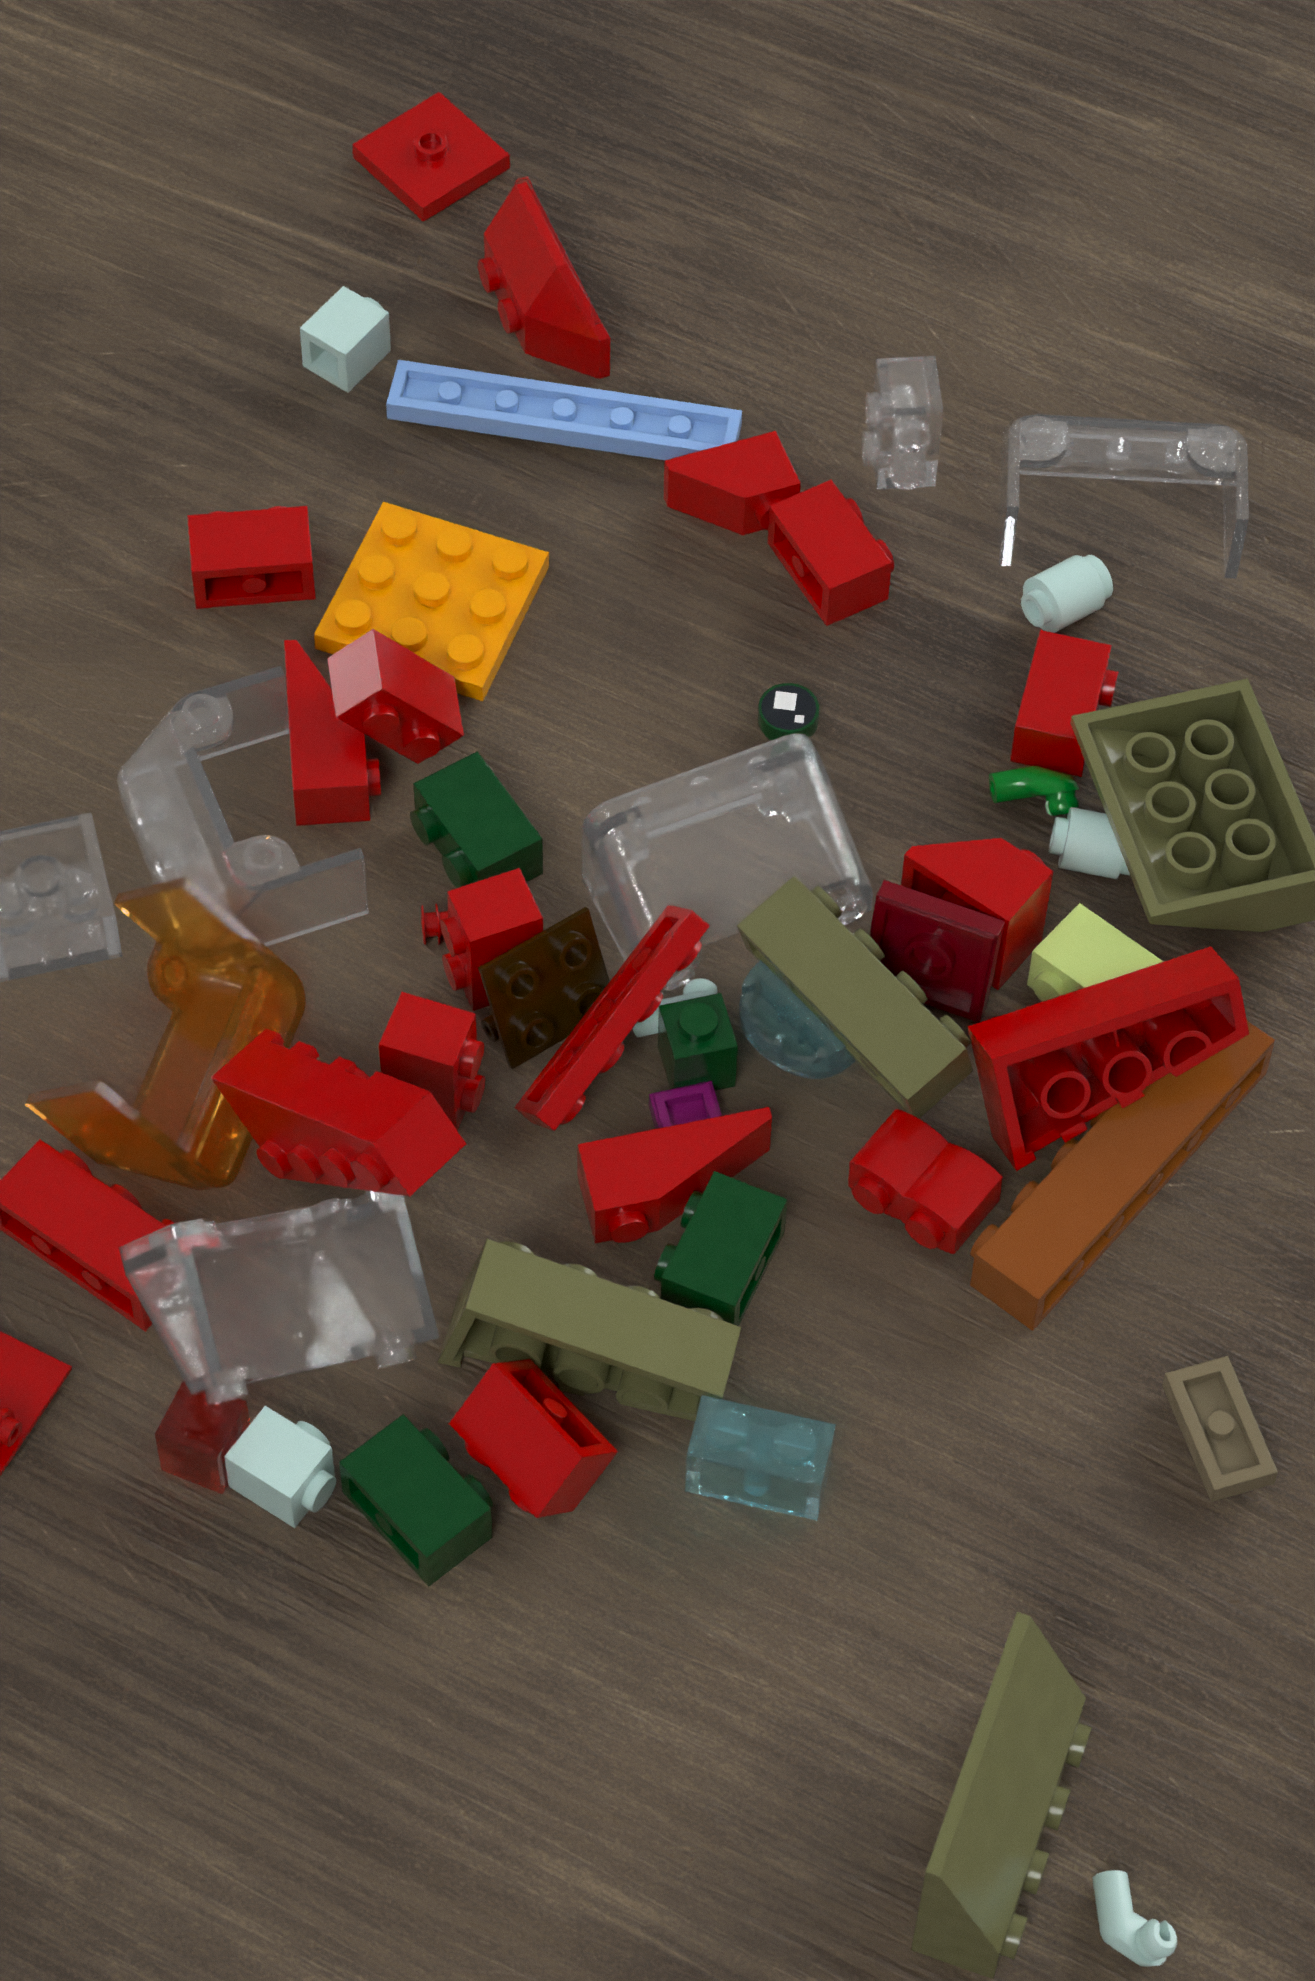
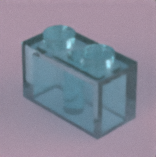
M702 1395L686 1455L685 1492L818 1521L832 1462L836 1424Z

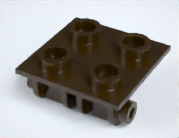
M587 907L582 908L478 968L490 1005L488 1009L489 1016L481 1020L482 1028L492 1042L501 1040L508 1066L511 1069L521 1065L570 1035L610 982L591 914Z

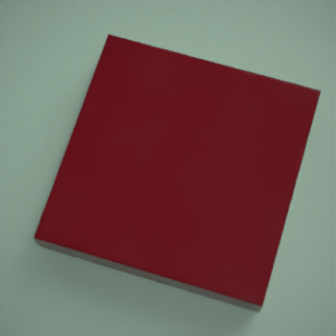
M884 880L876 895L869 934L884 953L885 957L880 962L894 976H897L901 971L907 973L925 993L928 1000L924 1004L976 1022H981L989 1001L1005 921Z

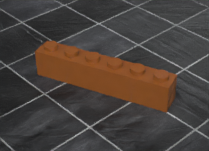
M1247 1021L1249 1035L1178 1077L1171 1073L1165 1075L1147 1086L1142 1091L1145 1096L1129 1106L1122 1108L1118 1103L1092 1118L1090 1123L1092 1128L1080 1141L1072 1138L1060 1148L1052 1161V1171L1040 1184L1032 1180L1020 1191L1012 1204V1214L1000 1227L995 1224L989 1225L977 1238L970 1252V1256L974 1258L970 1286L1033 1331L1266 1075L1275 1039Z

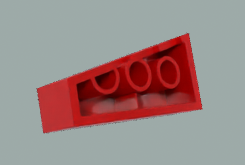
M1211 946L967 1026L992 1138L1016 1171L1037 1160L1034 1153L1061 1137L1066 1143L1088 1130L1085 1124L1087 1121L1119 1103L1122 1108H1125L1145 1096L1142 1091L1165 1075L1171 1073L1178 1077L1249 1035L1239 977Z
M267 1028L210 1077L258 1144L259 1148L256 1150V1154L262 1165L279 1179L410 1197L466 1145L430 1091L378 1071L369 1077L356 1066L355 1062L340 1056L330 1065L316 1060L320 1055L314 1046L298 1041L293 1047L288 1049L283 1045L285 1042L280 1033Z

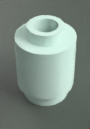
M1074 555L1025 581L1021 598L1022 610L1032 625L1040 627L1044 631L1055 633L1101 609L1105 599L1112 595V579L1104 563L1096 556L1087 555L1082 557Z
M1070 807L1067 819L1055 818L1049 853L1059 855L1058 868L1112 879H1118L1119 874L1130 876L1105 813Z

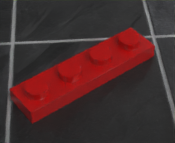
M668 905L514 1109L531 1123L555 1131L559 1125H564L571 1121L583 1107L586 1100L584 1092L598 1073L602 1074L608 1071L621 1057L625 1048L623 1040L635 1024L648 1019L659 1007L663 999L661 990L676 971L679 972L685 969L696 958L702 946L699 940L710 925L691 909Z

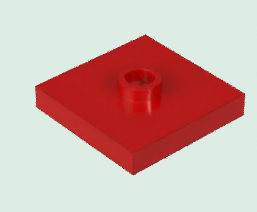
M437 92L352 144L353 158L423 222L510 169V154L440 92Z

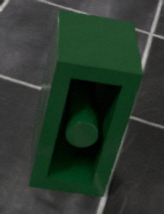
M478 751L413 783L415 810L410 812L413 828L425 845L433 843L442 855L445 872L456 888L520 868L526 882L543 874V838Z
M714 1171L704 1193L695 1190L685 1206L680 1224L685 1231L678 1245L675 1246L668 1243L659 1258L654 1273V1280L661 1283V1299L688 1309L703 1308L713 1311L721 1316L723 1321L739 1326L785 1232L787 1199Z
M402 1414L339 1462L342 1492L429 1587L492 1538L491 1509L493 1508V1502L486 1489L475 1477L467 1475L463 1478L448 1462L450 1460L449 1454L445 1446L430 1429L424 1428L419 1431Z

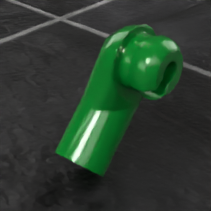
M1029 766L989 774V788L994 803L1045 795V808L1051 816L1068 814L1070 807H1079L1075 790L1080 789L1077 782L1070 775L1039 766Z

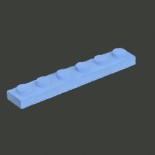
M398 360L386 403L387 419L660 460H668L738 441L742 425V410Z

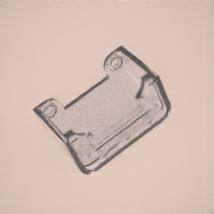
M804 734L786 735L609 799L590 811L582 825V881L625 961L668 905L691 909L710 925L699 940L702 946L696 958L685 969L679 972L676 971L663 987L665 990L677 989L688 983L694 977L695 969L700 964L702 947L740 933L737 925L794 875L810 891L816 886H820L828 893L842 912L838 920L843 925L858 920L864 913L872 909L873 891L821 757L810 738Z
M366 1191V1194L352 1200L350 1198L341 1200L339 1198L327 1199L311 1207L215 1224L214 1220L203 1222V1218L179 1222L119 1248L125 1275L192 1395L205 1393L208 1405L249 1395L246 1384L372 1357L376 1358L378 1368L405 1363L417 1359L415 1346L439 1338L404 1196Z

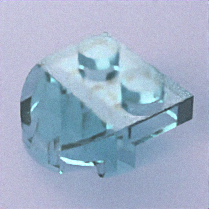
M761 960L750 970L742 984L739 1022L743 1034L759 1053L779 1068L793 1075L808 1079L832 1077L856 1062L846 1052V1046Z

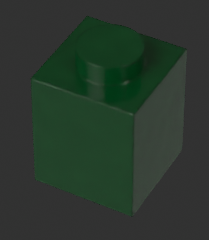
M722 993L659 1005L658 1050L670 1089L712 1081L714 1091L735 1087L738 1045Z

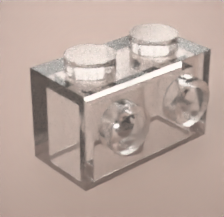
M935 356L876 359L874 390L872 393H866L865 395L866 424L870 431L862 432V457L865 467L874 466L877 490H911L918 487H935L944 411Z

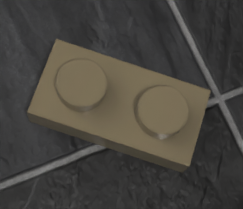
M1225 1356L1165 1373L1162 1387L1210 1501H1217L1275 1484L1278 1471L1229 1357Z

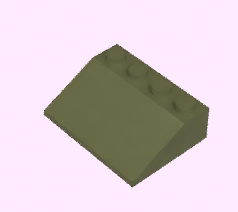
M1248 678L1071 716L1072 729L1149 924L1265 932L1315 920V836Z
M1017 1612L925 1872L911 1947L912 1951L994 1979L1001 1956L1015 1960L1028 1918L1016 1914L1023 1891L1037 1894L1050 1854L1037 1849L1045 1827L1056 1831L1060 1827L1071 1790L1059 1786L1066 1764L1080 1767L1092 1727L1080 1723L1086 1697L1032 1617Z

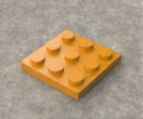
M383 502L314 633L315 649L334 654L374 629L454 676L457 694L484 701L549 568V552Z

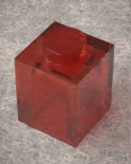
M185 1377L155 1432L161 1470L223 1494L228 1486L224 1456L250 1425L247 1401Z

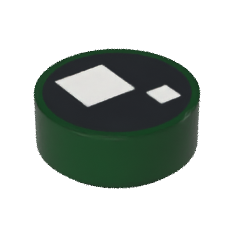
M782 683L772 686L763 693L758 705V725L761 732L768 739L783 745H794L808 740L815 733L819 720V703L816 696L809 689L799 684Z

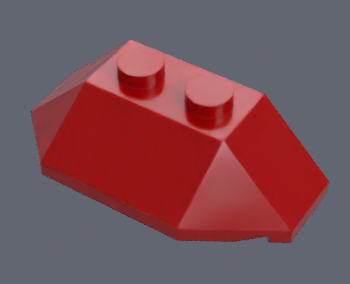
M529 177L518 178L484 233V258L478 260V271L482 285L487 293L495 292L499 300L498 312L503 328L507 334L515 332L525 354L597 379L610 376V336L594 309L532 187L533 185Z

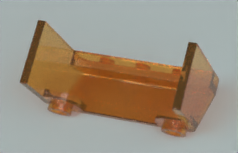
M184 877L119 893L114 905L156 940L147 964L148 982L154 995L173 1011L135 1101L131 1106L99 1079L31 1093L25 1105L89 1158L99 1164L198 1191L226 1187L236 1179L253 1137L210 1077L266 1028L280 1033L285 1042L283 1045L289 1049L305 1011L306 995L304 986L299 976L190 878Z

